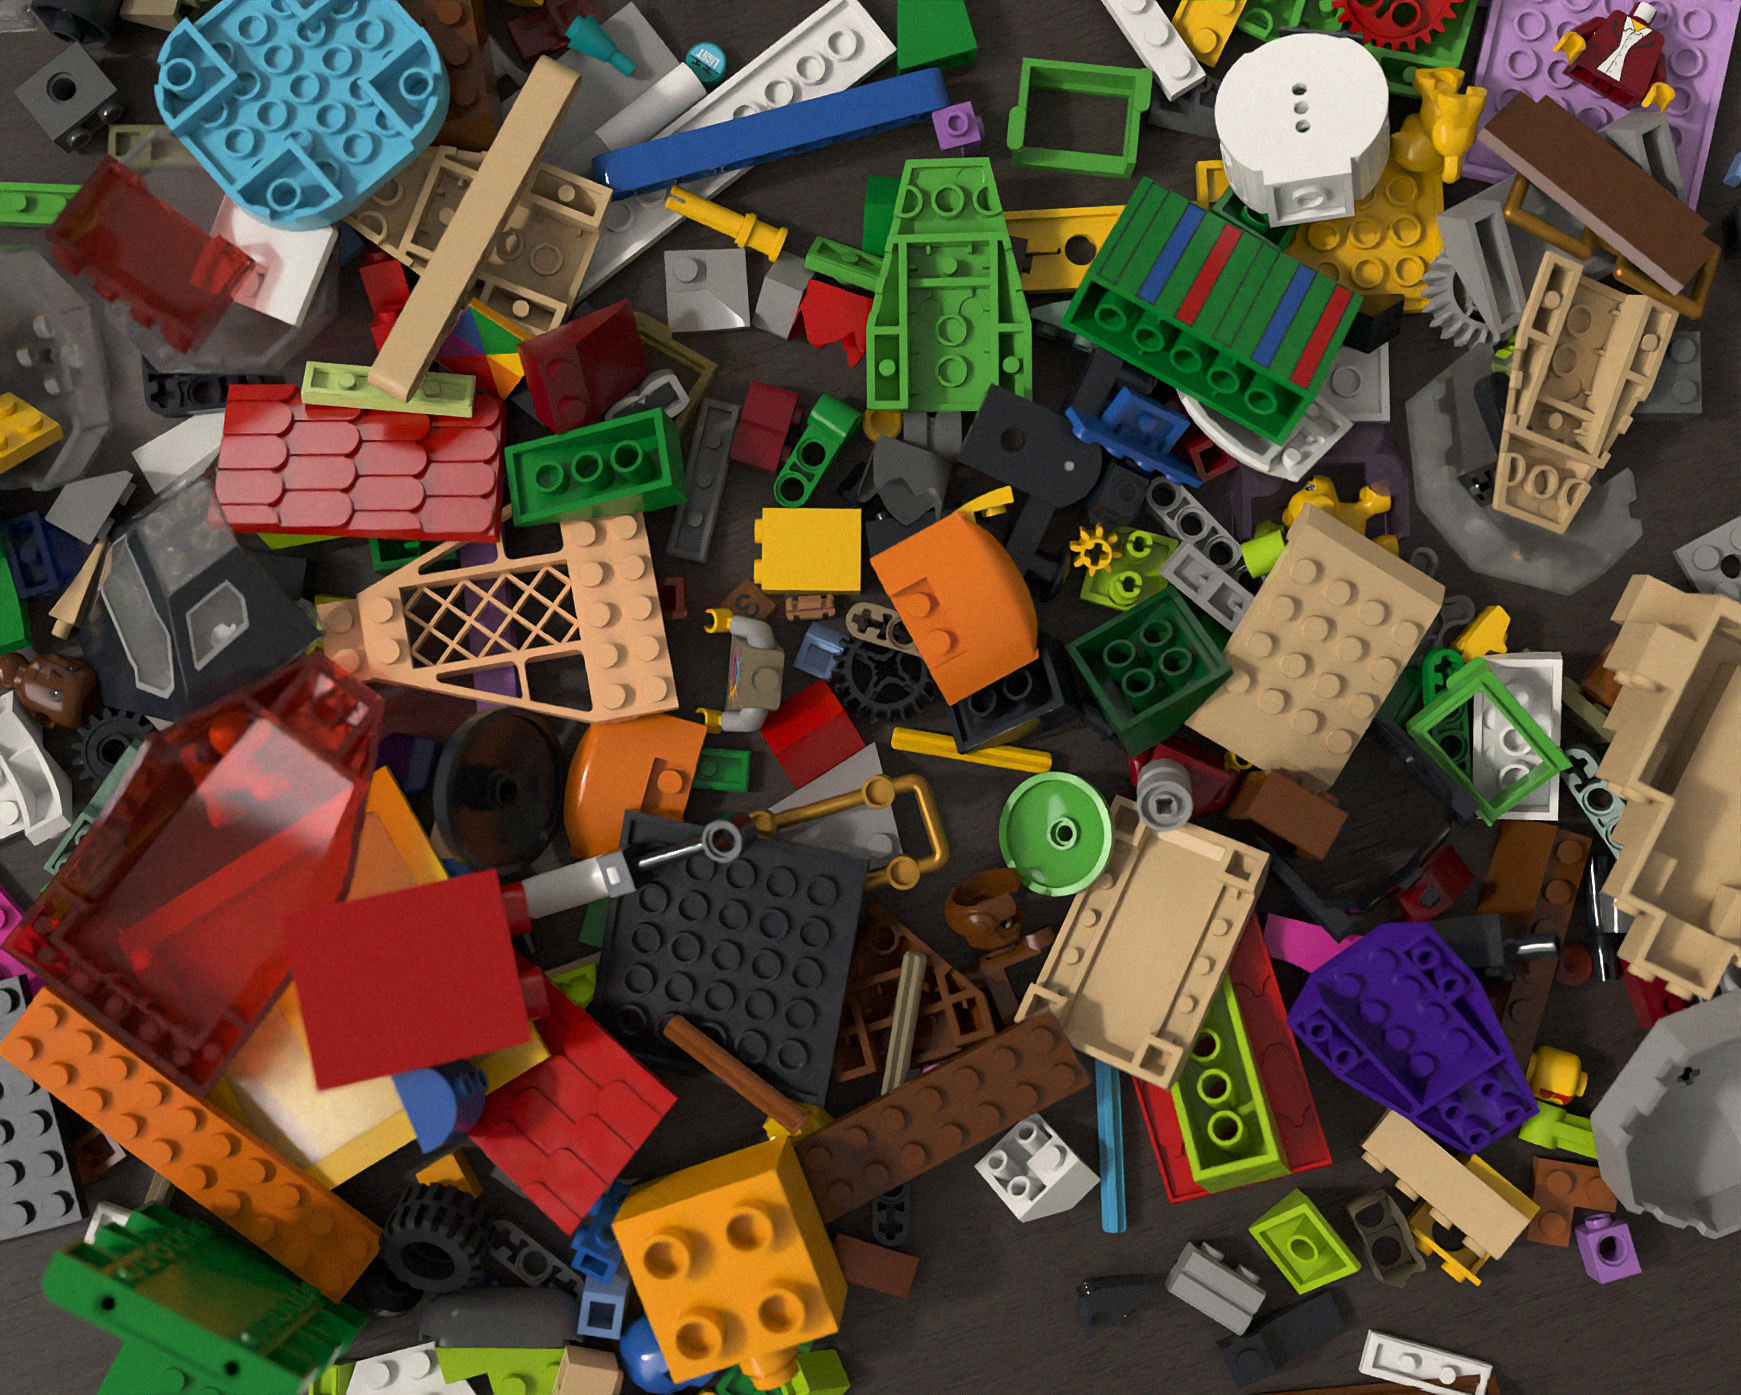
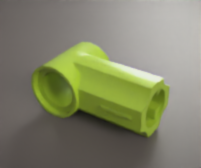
M1270 520L1261 522L1256 525L1255 534L1250 538V541L1241 544L1246 566L1253 579L1270 573L1288 544V541L1284 539L1287 533L1283 525H1276Z
M1535 1099L1540 1112L1521 1124L1518 1138L1555 1150L1556 1147L1598 1160L1590 1118L1567 1113V1109Z

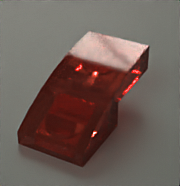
M587 0L545 1L543 10L507 22V32L523 65L540 59L542 55L547 56L568 46L571 39L565 34L578 15L586 19L591 13L595 19L596 17Z

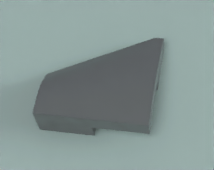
M1206 73L1204 82L1170 102L1156 80L1152 78L1149 109L1147 110L1146 124L1220 140L1215 121V104L1222 80L1211 78Z

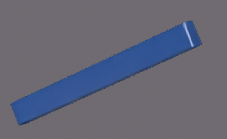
M929 68L606 152L594 157L591 163L597 183L613 189L611 202H616L673 187V184L681 185L932 119L933 111L950 107L951 104L941 68Z

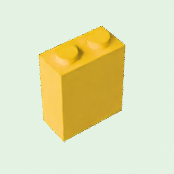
M763 508L762 519H755V543H762V559L754 560V584H762L761 590L763 594L861 595V509Z

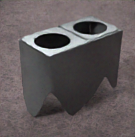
M879 434L859 486L858 499L864 503L878 493L886 509L906 526L912 524L928 510L935 507L936 522H938L941 517L953 460Z

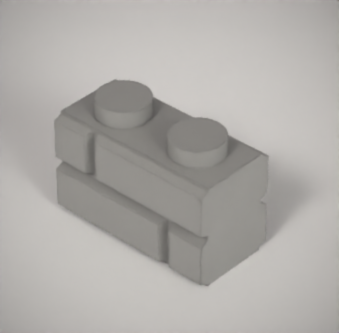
M1192 1242L1187 1243L1178 1258V1262L1165 1280L1166 1288L1172 1294L1236 1334L1243 1335L1254 1313L1257 1312L1266 1297V1291L1258 1284L1261 1277L1242 1264H1239L1235 1270L1222 1262L1225 1254L1207 1242H1203L1201 1247Z

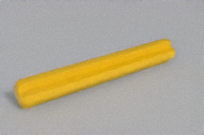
M896 727L893 730L891 746L894 749L1038 774L1050 772L1052 754L1048 752L997 745L961 755L958 754L953 736Z

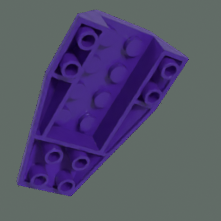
M1428 922L1388 923L1376 927L1311 973L1286 1019L1287 1025L1338 1078L1470 1157L1540 1112L1478 977Z

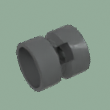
M903 411V442L953 460V464H961V462L955 460L962 446L961 411H938L934 418H930L926 411Z

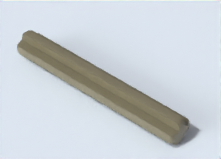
M908 951L903 958L881 1095L907 1082L927 956L920 952Z

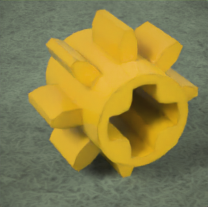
M1101 522L1097 523L1095 529L1088 531L1083 526H1080V540L1070 541L1069 544L1071 550L1080 552L1073 559L1074 566L1079 567L1085 564L1088 567L1089 575L1092 577L1095 574V570L1102 568L1110 573L1112 571L1110 566L1112 557L1120 558L1122 555L1119 548L1111 547L1118 539L1116 531L1106 535L1103 532ZM1094 543H1101L1102 549L1097 551L1096 556H1091L1089 549L1094 547Z

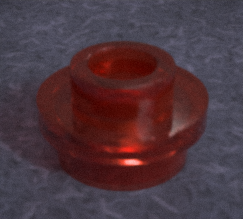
M1575 944L1562 945V955L1558 959L1554 978L1560 983L1570 986L1585 982L1592 972V958L1588 951ZM1568 957H1572L1576 963L1574 970L1571 972H1567L1564 968V962Z

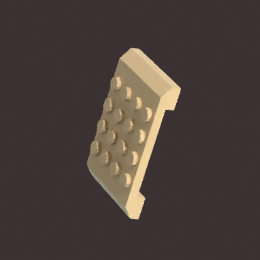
M1306 502L1284 539L1289 541L1221 653L1231 666L1234 674L1183 724L1262 770H1270L1271 768L1278 770L1280 767L1290 770L1303 779L1300 786L1316 793L1317 789L1326 792L1334 784L1372 722L1373 717H1375L1440 611L1446 587L1320 508Z
M1116 794L1110 807L1115 826V845L1110 862L1096 882L1076 894L1036 984L1030 983L1013 1021L1017 1023L1050 1006L1075 1050L1170 1092L1184 1070L1261 894L1272 857L1269 853L1186 822L1176 830L1168 832L1156 831L1146 826L1140 819L1137 811V802Z

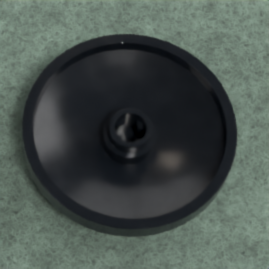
M495 706L486 708L468 718L455 731L447 743L439 761L435 777L434 813L442 841L450 854L463 866L477 872L496 869L497 875L512 874L526 868L537 860L554 838L564 811L567 767L561 744L553 729L543 718L534 712L518 707Z

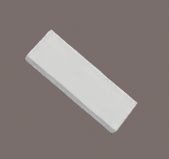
M1369 1329L1359 1370L1364 1374L1406 1386L1423 1388L1420 1390L1438 1395L1472 1394L1436 1386L1422 1380L1439 1378L1444 1384H1451L1458 1376L1480 1375V1383L1477 1386L1475 1395H1485L1488 1386L1487 1380L1490 1378L1493 1366L1484 1361Z

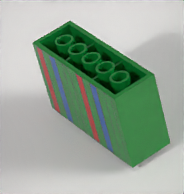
M1143 176L1088 267L1060 324L1281 447L1316 398L1364 297Z

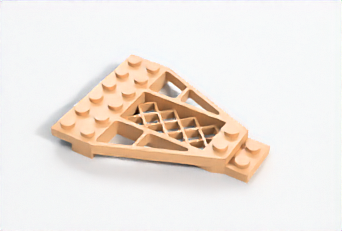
M511 503L502 508L501 523L513 517ZM643 512L560 522L564 543L561 551L514 560L508 559L505 556L502 534L500 533V543H496L498 558L494 563L420 575L418 572L469 543L446 541L356 594L357 598L317 605L330 687L336 689L371 682L406 686L501 706L523 708L531 712L596 724V726L638 719V716L679 709ZM568 566L570 579L554 568ZM540 571L530 586H527L513 576ZM547 573H550L566 584L553 603L535 591ZM498 578L488 593L471 583ZM506 580H509L525 591L512 610L494 598ZM457 585L446 601L429 590ZM465 586L483 598L471 617L452 605ZM571 589L577 619L559 607ZM415 592L405 605L403 594ZM423 594H426L442 605L429 624L411 613V610ZM530 596L549 608L537 626H534L518 615ZM489 603L508 615L495 634L476 622ZM448 610L466 622L453 641L435 629ZM554 613H557L573 624L561 643L542 631ZM407 618L425 629L413 646L411 645ZM513 620H516L532 631L520 650H517L501 639V636ZM472 626L490 638V641L478 657H475L459 646ZM579 629L581 640L570 642ZM430 634L449 645L436 665L417 653ZM537 636L551 644L549 646L529 649ZM496 643L509 651V653L488 656ZM455 650L469 659L446 663ZM578 654L584 657L593 709L590 712L531 701L525 669L527 663ZM414 658L427 667L415 669ZM517 666L523 697L519 699L438 682L437 679Z

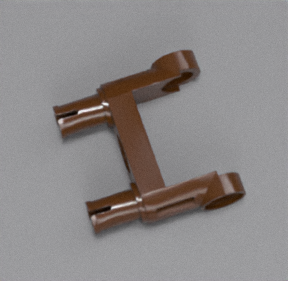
M1052 925L1038 928L1020 936L1017 942L1007 948L981 955L975 960L976 965L959 971L978 989L985 988L987 991H991L1005 1028L1016 1023L1013 1020L1021 1005L1006 967L1040 954L1043 947L1054 943L1057 937Z

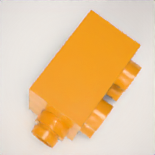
M788 1134L633 1186L630 1189L611 1225L675 1384L739 1363L742 1373L750 1376L756 1389H774L786 1384L798 1374L797 1344L838 1331L848 1286Z

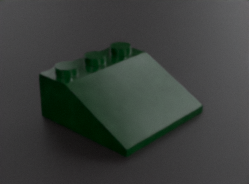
M1173 584L1065 645L1078 675L1131 758L1169 738L1234 674L1231 666Z

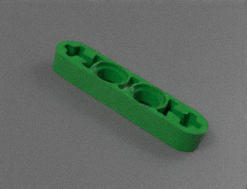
M1446 646L1432 647L1422 658L1421 673L1424 708L1448 690L1447 686L1435 687V684L1443 685L1442 673L1434 669L1435 665L1441 663L1442 656L1451 661V666L1444 668L1445 681L1464 666L1461 655ZM1465 701L1427 732L1438 744L1441 739L1448 735H1454L1457 738V749L1449 757L1456 765L1459 764L1460 770L1472 782L1467 701Z

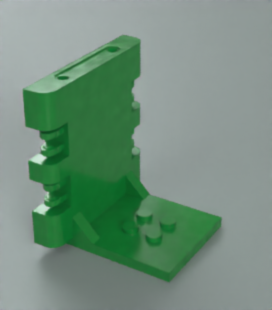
M153 1200L132 1210L125 1226L115 1221L102 1226L92 1244L79 1238L56 1250L42 1279L43 1291L51 1302L124 1340L97 1395H303L309 1389L311 1383L319 1379L332 1366L335 1359L342 1356L360 1338L371 1317L370 1314L343 1300L337 1305L323 1295L321 1289L307 1283L273 1257L195 1216L187 1219L162 1205L154 1203Z

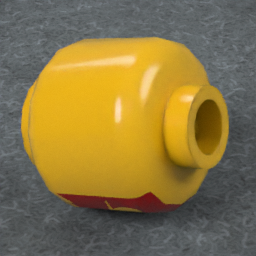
M1543 1045L1535 1053L1532 1052L1525 1080L1534 1098L1565 1106L1573 1099L1574 1095L1579 1097L1583 1095L1588 1073L1581 1071V1060L1577 1055Z

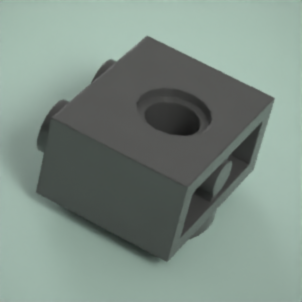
M78 41L13 91L49 137L68 154L73 150L86 146L91 141L94 133L104 125L116 122L123 115L124 110L131 105L130 101L99 63ZM76 89L75 95L68 101H64L66 94L70 90Z

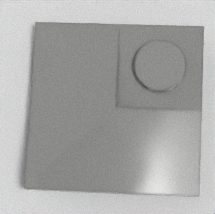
M745 248L664 251L669 335L750 328Z

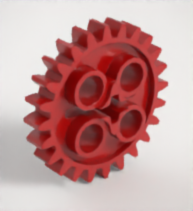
M1332 0L1331 6L1335 8L1344 7L1345 10L1337 17L1338 23L1351 20L1352 24L1349 26L1348 31L1354 34L1361 31L1364 36V45L1373 38L1376 39V47L1383 48L1385 42H1391L1392 50L1398 51L1400 42L1406 41L1409 49L1414 51L1415 38L1421 37L1427 44H1430L1431 36L1429 31L1432 28L1441 33L1446 31L1441 19L1443 16L1455 19L1457 13L1450 4L1461 3L1464 0H1391L1389 7L1382 17H1377L1376 12L1385 0H1375L1370 3L1362 2L1361 0ZM1408 2L1415 6L1417 12L1413 19L1408 22H1399L1392 15L1394 8L1400 3Z

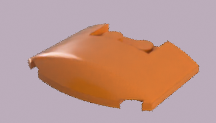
M960 511L950 514L869 559L949 706L1038 659L1039 648L1036 649L1037 617L1032 598L1019 569L1004 547L991 533L964 518L966 515Z
M662 712L638 716V719L600 726L591 723L573 756L565 786L563 817L565 831L570 843L569 850L571 856L587 860L618 848L624 812L629 808L684 819L709 726Z

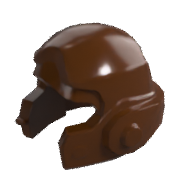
M1015 868L989 869L962 880L952 889L945 902L944 910L948 925L955 932L965 937L970 946L977 949L997 951L1014 944L1020 939L1024 913L1022 906L1014 902L1009 892H1018L1024 877L1020 876Z

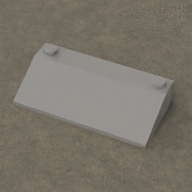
M1631 112L1595 131L1598 136L1687 205L1666 113ZM1515 174L1435 216L1446 255L1493 335H1499L1521 322L1546 251H1552L1583 265L1584 268L1581 274L1595 281L1613 273L1617 259L1616 255L1596 245L1593 256L1587 261H1581L1507 222L1503 217L1502 210ZM1531 182L1521 209L1580 240L1585 224Z

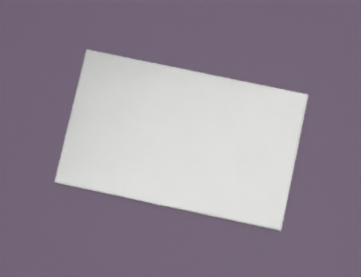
M225 412L195 415L131 452L155 494L221 445ZM219 453L201 475L161 504L165 512L172 510L215 485ZM187 480L181 481L179 484H177L175 487H173L171 490H169L167 493L161 496L158 500L160 502L163 501L170 494H172L174 491L180 488Z

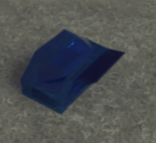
M39 510L0 521V532L19 600L23 601L63 590L67 581L81 571L84 566L78 538L46 521V515Z

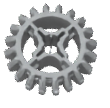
M1442 249L1438 256L1430 261L1428 264L1430 271L1425 273L1421 279L1428 287L1423 289L1419 296L1429 300V304L1424 306L1422 312H1432L1435 318L1431 321L1429 327L1440 325L1443 328L1440 339H1448L1453 336L1454 347H1461L1467 344L1469 350H1476L1482 346L1490 348L1497 345L1499 341L1510 338L1514 334L1513 330L1519 328L1520 323L1499 335H1493L1486 323L1471 319L1469 316L1472 313L1480 318L1482 316L1448 259L1445 249Z

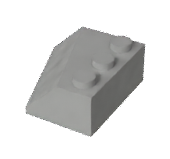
M875 742L767 810L776 814L862 788L867 779L876 774H883ZM865 804L781 829L775 837L791 842L871 858L869 870L888 866L895 857L903 854L891 804L884 809H873Z

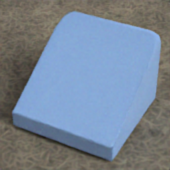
M812 622L806 632L793 666L830 682L832 680L831 670L836 669L839 662L833 660V654L844 653L845 648L839 644L841 638L849 641V637L817 622Z

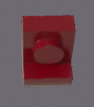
M1177 390L1158 399L1159 403L1184 414L1191 423L1173 448L1178 456L1188 461L1203 480V483L1238 466L1236 459L1216 445L1194 422L1182 404Z

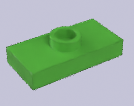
M817 236L806 255L804 268L833 277L842 284H853L875 292L884 258Z

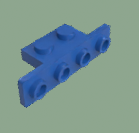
M1126 386L1123 387L1100 419L1073 406H1070L1065 412L1074 425L1073 433L1083 442L1092 445L1094 442L1102 444L1107 451L1120 459H1123L1126 455L1148 472H1153L1154 469L1162 472L1165 477L1176 485L1181 486L1183 483H1186L1198 489L1203 483V480L1186 459L1169 452L1191 424L1184 414Z

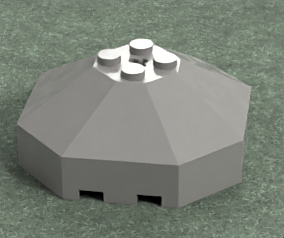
M1739 988L1658 1020L1590 1115L1601 1178L1628 1211L1641 1214L1643 1210L1652 1212L1659 1221L1685 1229L1687 1225L1694 1226L1703 1236L1712 1239L1720 1238L1741 1229V989ZM1690 1066L1692 1071L1689 1074V1079L1684 1081L1679 1076L1684 1074V1068Z

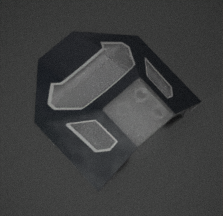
M220 446L110 529L78 635V641L88 666L96 674L97 688L104 705L197 729L210 722L327 636L313 602L302 598L296 603L238 544L214 491Z

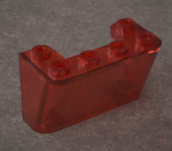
M108 153L43 234L51 247L48 251L49 254L56 259L54 262L61 269L74 278H77L80 273L94 282L91 289L111 304H114L118 299L131 309L128 315L134 321L148 330L153 325L156 326L165 336L164 341L183 355H186L189 350L198 354L256 268V261L220 234L215 239L150 193L143 178Z

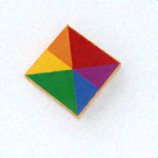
M473 296L451 327L434 360L455 374L476 376V387L494 398H503L505 401L524 376L516 345L534 336Z

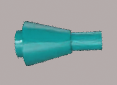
M591 13L586 19L578 15L565 34L571 39L567 47L604 63L608 62L626 77H629L637 66L634 61L616 48L617 45Z

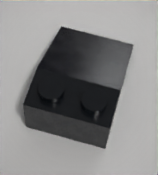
M1042 630L1038 631L1036 649L1039 648L1038 659L949 706L940 690L958 754L964 755L1052 731L1086 715L1063 641Z

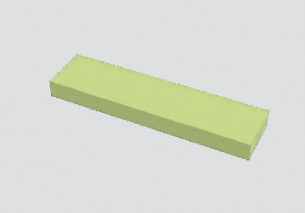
M307 361L301 391L302 403L472 418L476 376L427 372L411 401L405 403L368 383L367 380L372 367Z

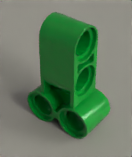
M825 392L821 396L808 418L806 431L775 481L774 495L782 506L800 508L810 503L844 446H848L863 423L865 414L832 394ZM813 443H819L825 449V459L818 466H812L806 460V450ZM792 478L799 479L804 485V494L796 502L791 501L785 494L786 483Z

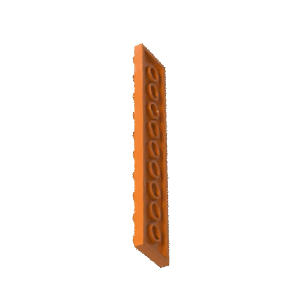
M48 983L40 990L0 1044V1056L304 1281L321 1289V1293L337 1305L379 1253L380 1246L378 1242L383 1229L52 983Z

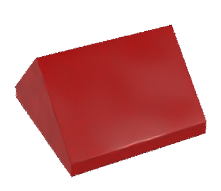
M824 678L780 704L779 710L769 713L763 726L759 729L797 790L866 747Z

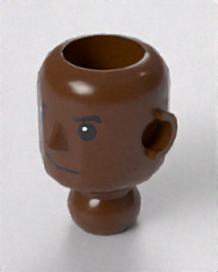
M18 652L5 653L0 658V687L5 690L18 689L21 706L40 725L47 728H54L55 725L69 729L78 728L89 721L88 717L95 714L102 698L97 688L96 674L88 664L85 665L75 661L71 655L64 657L55 653L41 654L34 658L31 663L24 655Z

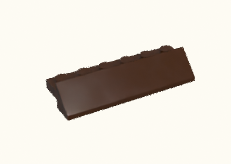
M1502 819L1474 916L1500 913L1525 924L1526 934L1556 930L1560 935L1561 944L1563 945L1592 838L1559 829L1558 826L1532 820ZM1550 957L1529 960L1530 974L1516 976L1517 982L1491 984L1490 980L1479 979L1524 1077L1526 1076L1559 958Z

